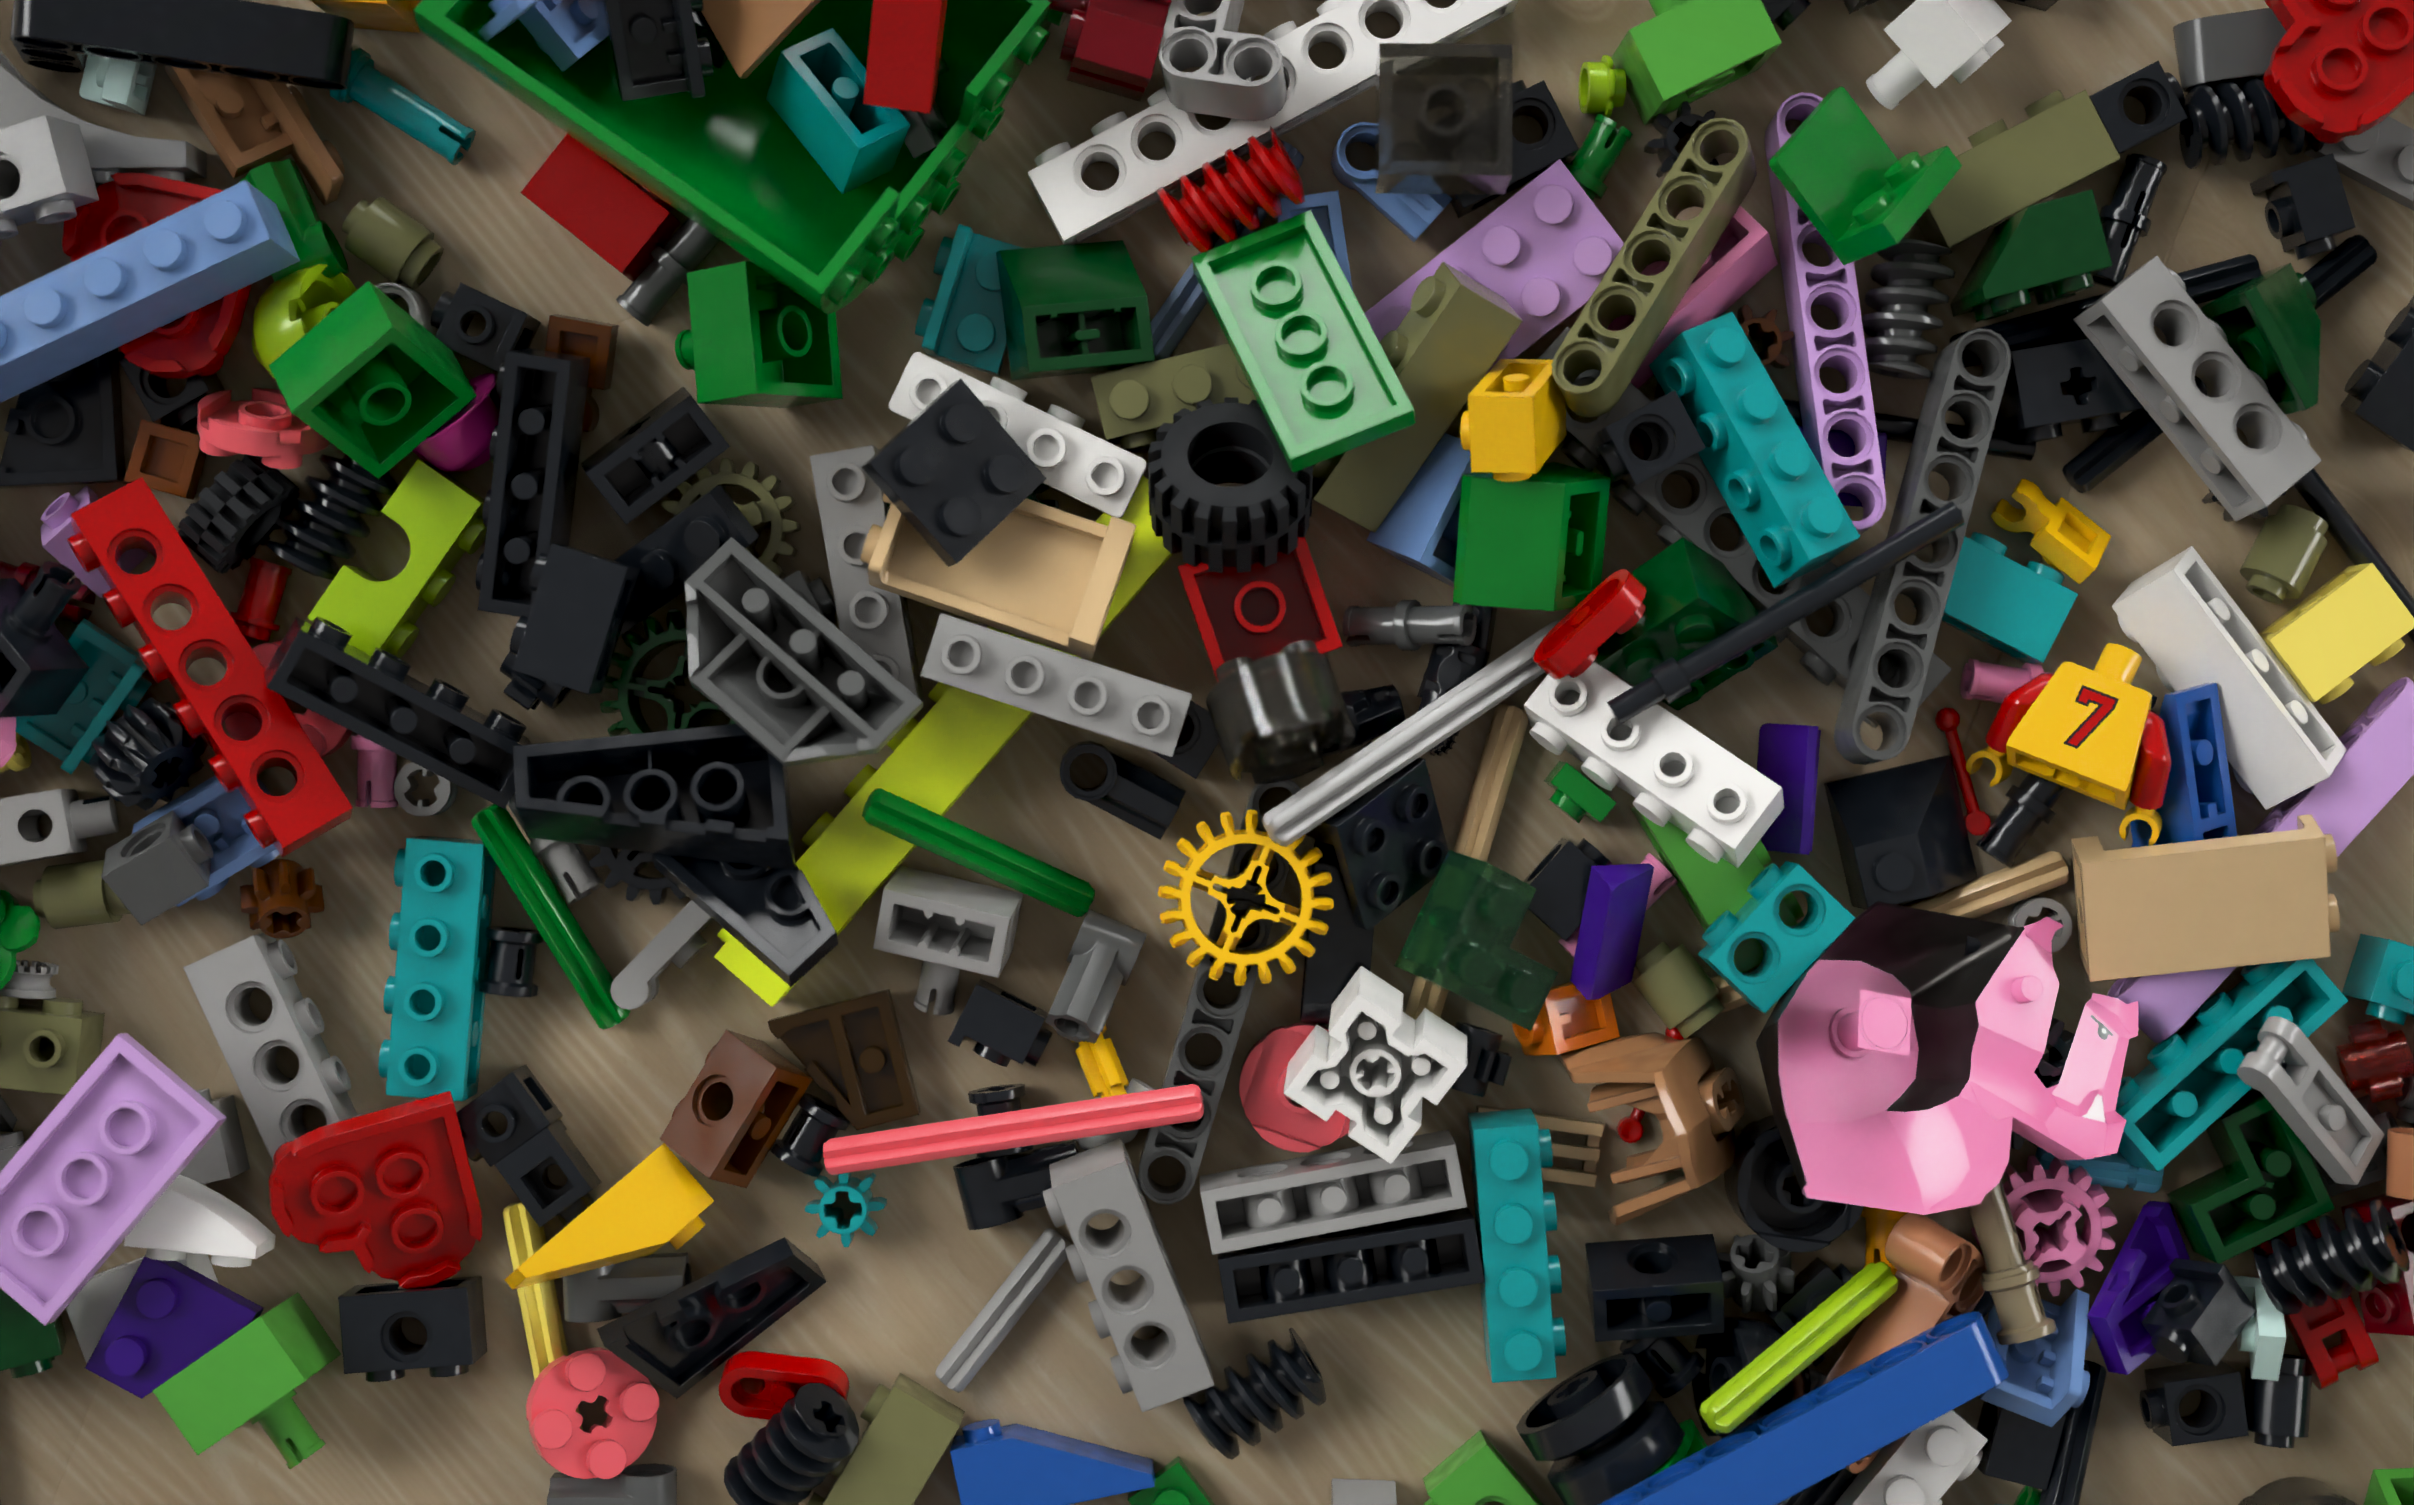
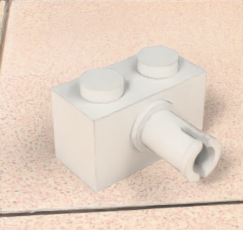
M1916 0L1884 29L1901 51L1890 59L1876 74H1872L1866 79L1867 87L1880 104L1889 110H1893L1905 96L1926 79L1935 89L1950 75H1953L1961 84L2005 45L1998 38L1997 34L2012 20L1994 0Z

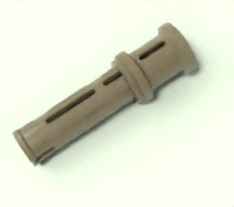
M2000 1179L1999 1183L1984 1196L1981 1204L1968 1206L1987 1267V1270L1982 1272L1983 1278L1980 1282L1984 1291L1991 1292L2002 1328L1998 1331L1997 1338L1999 1344L2010 1345L2047 1336L2055 1332L2057 1328L2054 1319L2046 1318L2035 1281L2040 1277L2038 1266L2034 1265L2033 1260H2025Z

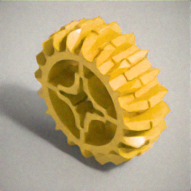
M1248 809L1246 811L1245 829L1234 830L1231 813L1225 811L1220 814V822L1224 833L1213 836L1209 825L1205 821H1201L1196 824V829L1205 842L1197 849L1189 840L1183 837L1176 843L1177 848L1190 858L1185 866L1173 860L1165 861L1163 870L1170 875L1180 877L1179 886L1160 885L1158 896L1164 899H1178V908H1171L1161 912L1160 920L1163 924L1182 921L1184 928L1175 932L1170 937L1169 942L1173 948L1184 945L1190 939L1193 940L1197 946L1189 953L1186 959V963L1190 967L1200 964L1206 954L1214 958L1209 968L1208 975L1210 979L1219 980L1225 963L1235 965L1233 974L1234 984L1244 986L1247 979L1246 966L1257 965L1261 983L1267 984L1272 981L1268 962L1278 959L1282 969L1287 974L1295 972L1296 967L1291 957L1287 954L1290 949L1295 946L1303 955L1309 958L1314 955L1315 948L1302 937L1306 929L1319 935L1327 934L1328 925L1322 920L1312 918L1313 909H1333L1334 900L1327 896H1314L1313 887L1325 886L1331 883L1332 876L1329 871H1320L1311 875L1307 867L1316 863L1323 855L1318 847L1309 849L1301 856L1294 850L1303 841L1306 834L1289 846H1281L1278 843L1275 844L1270 839L1267 831L1256 830L1258 823V813L1256 810ZM1243 843L1257 844L1248 864L1237 875L1228 877L1200 868L1210 856L1225 847ZM1275 852L1288 861L1296 874L1300 888L1299 908L1276 898L1267 889V873ZM1260 866L1255 880L1261 887L1256 890V894H1264L1265 903L1278 909L1274 911L1264 906L1260 908L1249 906L1245 914H1241L1236 927L1231 928L1236 917L1235 911L1231 909L1236 904L1235 900L1227 901V891L1213 885L1219 884L1229 889L1231 887L1243 888L1246 881L1251 880L1255 868ZM1192 886L1220 900L1226 909L1225 921L1217 942L1201 929L1194 916L1191 906ZM1268 919L1290 926L1283 936L1265 947L1254 950H1236L1243 932L1255 920Z

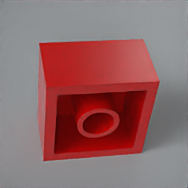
M1297 537V547L1289 555L1278 552L1276 563L1267 567L1262 566L1260 563H1255L1251 565V571L1237 573L1236 567H1224L1223 573L1208 571V564L1202 562L1196 567L1187 563L1177 566L1219 690L1343 647L1305 537Z

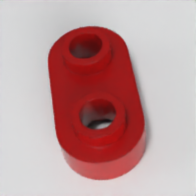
M1621 569L1611 574L1548 632L1534 653V662L1554 680L1561 679L1566 675H1569L1571 678L1581 675L1596 659L1598 647L1615 632L1623 634L1641 619L1646 610L1645 604L1642 603L1646 595V587L1627 569Z
M746 1351L734 1355L725 1364L719 1384V1396L723 1404L738 1415L770 1420L774 1414L781 1411L783 1405L789 1399L795 1397L800 1387L808 1383H823L835 1389L846 1401L850 1385L846 1373L838 1365L828 1360Z

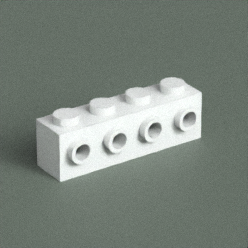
M2193 546L2129 584L2112 605L2113 610L2117 614L2121 629L2129 639L2142 646L2156 665V671L2161 682L2171 692L2205 683H2217L2227 759L2233 766L2236 780L2245 791L2254 794L2267 810L2332 775L2346 752V747Z
M1593 662L1585 672L1575 678H1571L1569 675L1554 680L1549 675L1544 678L1524 704L1530 726L1532 727L1529 731L1530 735L1548 751L1560 755L1566 750L1582 761V771L1604 789L1612 791L1617 785L1636 798L1633 802L1634 807L1653 823L1664 827L1669 821L1687 833L1688 836L1685 840L1688 845L1707 860L1718 863L1722 857L1736 868H1739L1784 809L1781 786L1660 705L1655 704L1620 725L1607 702L1629 690L1632 686L1596 662Z
M1951 1410L1882 1447L1872 1463L1858 1474L1834 1505H1942L1940 1498L1956 1479L1958 1481L1966 1479L1977 1468L1983 1456L1981 1449L1988 1439L1957 1412Z

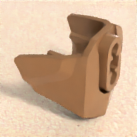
M1653 1032L1621 1036L1556 1055L1557 1059L1564 1065L1573 1083H1603L1596 1085L1591 1090L1589 1102L1587 1103L1590 1113L1626 1104L1654 1114L1660 1122L1663 1131V1142L1657 1149L1627 1156L1626 1168L1610 1174L1613 1184H1625L1682 1169L1684 1171V1175L1612 1206V1209L1607 1212L1611 1224L1618 1226L1684 1196L1695 1188L1713 1181L1732 1166L1736 1147L1734 1126L1745 1112L1743 1092L1738 1077L1731 1067L1715 1069L1713 1057L1701 1038L1691 1037L1677 1040L1667 1035Z

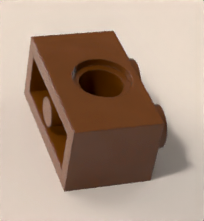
M726 1029L719 1042L709 1051L705 1065L685 1098L675 1107L672 1119L660 1140L707 1178L747 1188L813 1079L763 1041Z

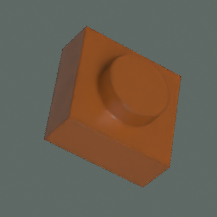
M141 419L124 481L132 482L143 477L151 489L194 500L207 455L199 448L200 436Z

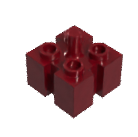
M1048 0L1051 2L1049 9L1071 15L1059 57L1061 60L1071 62L1066 80L1140 102L1145 88H1147L1152 77L1172 0Z

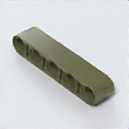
M1727 118L1711 119L1701 124L1692 134L1556 352L1552 362V375L1568 407L1577 415L1584 417L1601 416L1609 412L1618 403L1751 189L1757 175L1756 162L1748 135L1743 126L1735 120ZM1720 154H1737L1731 162L1725 165L1716 166L1710 164ZM1689 207L1703 208L1699 215L1691 220L1682 221L1676 219L1681 211ZM1653 262H1669L1668 266L1656 275L1647 276L1642 274V271ZM1624 315L1635 316L1634 321L1627 328L1619 331L1608 330L1609 324L1614 319ZM1594 369L1601 371L1599 377L1593 383L1580 387L1573 385L1575 379L1581 373Z

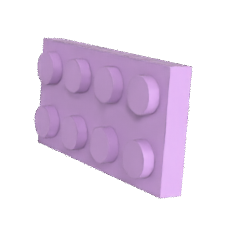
M1559 159L1364 314L1380 343L1387 333L1393 330L1396 331L1411 309V300L1419 284L1425 278L1433 276L1441 263L1445 262L1502 296L1522 319V323L1488 370L1489 372L1500 359L1517 358L1584 306L1591 298L1624 245V242Z
M128 1033L117 1034L0 1172V1288L43 1325L52 1323L58 1318L227 1119L226 1116Z

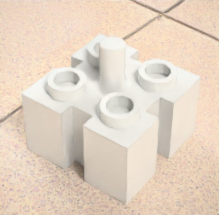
M1360 966L1331 1005L1328 1031L1317 1024L1288 1062L1283 1094L1326 1122L1335 1110L1339 1111L1350 1119L1348 1136L1392 1164L1421 1126L1423 1097L1437 1106L1467 1067V1035L1426 1008H1424L1416 1020L1403 1012L1404 994L1363 966Z

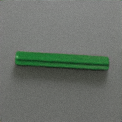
M881 788L873 790L864 805L862 816L869 825L1075 917L1084 916L1094 900L1095 890L1088 882Z
M491 804L476 813L471 819L473 828L598 1027L606 1030L621 1023L629 1016L630 1010L622 1009L613 1001L610 992L611 984L614 981L508 810L496 804Z

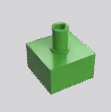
M1648 0L1656 17L1628 30L1611 58L1616 68L1624 69L1626 89L1644 126L1652 123L1659 113L1668 115L1678 110L1683 101H1688L1690 104L1759 70L1782 41L1761 0Z
M297 1292L154 1389L153 1393L197 1456L248 1420L252 1425L258 1421L287 1462V1467L292 1469L301 1463L303 1459H307L326 1444L323 1439L319 1438L292 1399L297 1394L294 1389L340 1356L341 1353L299 1292Z

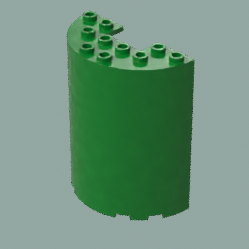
M422 0L414 9L416 23L426 36L825 313H833L845 307L870 284L875 283L895 257L905 262L922 240L925 230L920 226L931 211L942 215L953 202L961 187V183L956 180L965 167L980 140L983 142L987 140L1001 121L1005 109L1001 106L1024 64L1029 66L1037 58L1050 36V32L1044 29L1042 25L1051 2L1048 0H948L941 58H944L950 70L938 76L935 101L940 107L948 125L947 129L941 131L944 138L929 157L913 159L908 147L903 142L892 171L845 194H841L767 101L766 96L781 51L831 28L837 32L861 64L867 68L873 0H821L746 79L738 77L728 58L721 69L713 65L714 76L703 78L706 97L692 99L689 92L685 91L622 101L619 95L609 36L562 72L549 55L539 48L534 37L519 19L486 43L477 31L496 16L488 6L492 0Z

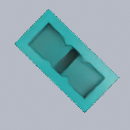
M1785 861L1780 868L1775 863H1772L1755 877L1746 890L1752 897L1735 915L1727 910L1707 928L1702 935V939L1707 945L1697 954L1753 1008L1763 1013H1766L1855 919L1849 911L1799 864ZM1799 890L1807 900L1808 909L1806 916L1800 923L1786 926L1779 916L1780 902L1789 892ZM1756 938L1762 946L1763 959L1755 970L1748 973H1740L1734 964V951L1743 940Z

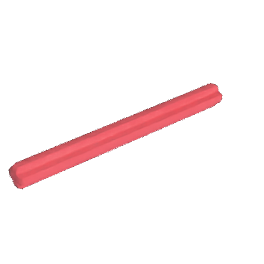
M1183 1085L831 1138L823 1144V1158L828 1174L851 1173L1198 1121L1204 1114V1103L1198 1085Z

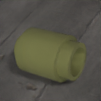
M384 197L377 198L371 204L365 199L361 200L351 210L342 226V231L348 234L345 241V249L391 282L396 284L404 282L412 289L418 288L428 278L444 251L443 247L433 241V232Z
M2290 504L2281 505L2276 515H2269L2266 518L2240 569V574L2249 581L2246 589L2258 598L2275 604H2282L2285 598H2300L2328 544L2327 539L2324 537L2329 528L2328 523L2320 516L2304 508Z
M105 859L47 866L43 871L42 879L37 880L33 887L35 910L38 916L46 918L49 925L54 929L119 922L123 915L131 914V912L102 879Z
M1663 941L1635 963L1641 975L1632 983L1667 1028L1671 1030L1675 1027L1684 1039L1725 1009L1716 997L1720 990L1683 943L1674 950H1671Z

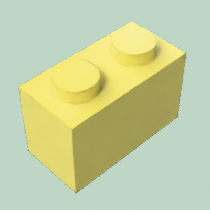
M2373 563L2348 566L2259 634L2311 702L2319 701L2323 705L2335 700L2348 691L2354 684L2350 676L2368 662L2371 666H2376L2401 651L2405 646L2401 638L2414 629V617Z

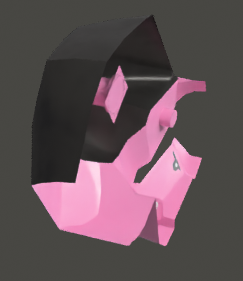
M1877 901L1857 916L1782 995L1756 1040L1773 1115L1802 1193L1811 1199L1926 1215L1981 1204L1984 1196L1999 1183L2009 1162L2012 1131L2060 1160H2088L2116 1154L2126 1120L2115 1111L2128 1042L2130 1038L2138 1036V1001L2126 1004L2115 997L2092 993L2091 999L2085 1004L2060 1082L2057 1085L2046 1088L2034 1072L2045 1051L2060 984L2053 968L2052 939L2055 932L2064 925L2049 917H2045L2036 923L2024 927H2015ZM1967 936L1978 939L1982 944L1981 947L1974 953L1964 956Z

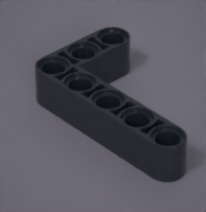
M14 0L10 39L26 64L57 72L83 73L86 55L319 89L345 90L349 85L355 23L348 18L338 15L243 0Z

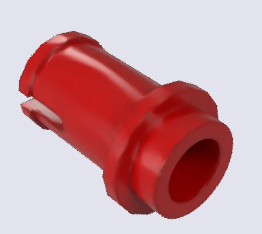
M251 557V566L237 611H229V614L243 635L269 642L272 630L279 632L280 625L274 623L289 575H291L293 569Z

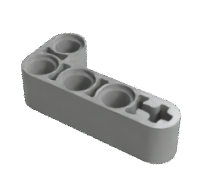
M1172 0L1159 47V61L1166 94L1170 102L1178 109L1212 116L1263 121L1275 116L1283 108L1286 102L1287 89L1282 54L1277 44L1267 37L1237 32L1245 0ZM1202 12H1213L1206 16H1197V14ZM1190 67H1200L1199 70L1194 72H1182ZM1252 76H1265L1263 79H1260L1258 81L1246 80L1247 78Z

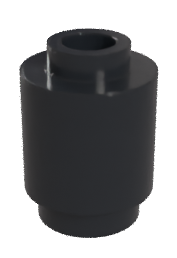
M2283 1354L2278 1381L2251 1379L2250 1366L2245 1367L2244 1403L2248 1431L2255 1432L2254 1443L2270 1447L2294 1448L2295 1437L2303 1438L2309 1436L2312 1375L2306 1373L2307 1358Z

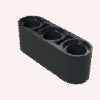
M1315 839L1314 848L1318 847L1323 855L1316 863L1312 864L1311 874L1329 871L1332 876V882L1325 886L1313 887L1314 896L1331 897L1334 900V907L1331 910L1313 909L1312 918L1322 920L1328 925L1329 929L1326 935H1319L1307 929L1306 940L1313 945L1316 951L1312 957L1305 956L1300 1021L1329 1024L1332 1003L1359 967L1363 966L1371 971L1374 927L1370 930H1365L1356 926L1334 845Z

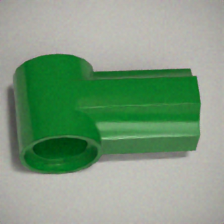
M290 158L277 162H268L249 170V173L239 180L240 182L248 181L276 203L300 259L299 262L272 274L271 276L275 282L297 270L317 264L328 265L322 274L331 279L341 272L344 275L349 273L343 250L329 225L324 220H320L296 162Z

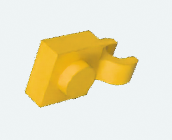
M2022 478L2011 495L2025 509H2017L2003 498L1995 506L1991 517L2000 528L2014 533H2032L2034 536L2029 545L2041 554L2048 565L2056 570L2063 571L2079 585L2096 570L2111 539L2109 533L2063 497L2053 504L2043 495L2036 484Z

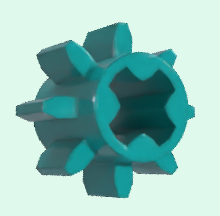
M851 1173L838 1174L839 1180L834 1183L827 1177L819 1175L814 1184L824 1196L822 1199L808 1202L805 1206V1212L810 1214L819 1213L822 1225L816 1234L818 1238L825 1236L831 1231L841 1234L843 1246L849 1247L854 1237V1231L859 1227L868 1235L873 1236L876 1233L878 1226L868 1215L871 1211L884 1209L887 1205V1199L873 1197L870 1186L876 1177L874 1173L867 1175L863 1180L851 1177ZM842 1191L848 1192L850 1202L861 1203V1207L857 1208L851 1219L844 1218L842 1208L832 1207V1203L836 1201Z

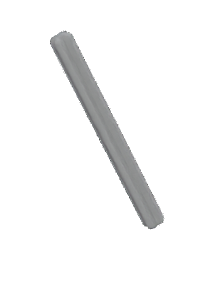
M1559 621L1551 622L1265 813L1262 823L1270 839L1275 844L1289 846L1544 674L1545 671L1533 660L1534 653L1543 638Z

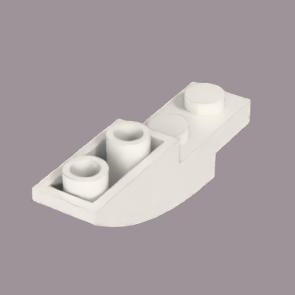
M179 1174L126 1236L124 1246L146 1248V1257L154 1260L178 1261L186 1259L187 1253L211 1255V1264L216 1266L247 1267L252 1265V1259H257L275 1248L276 1235L253 1215L222 1194Z

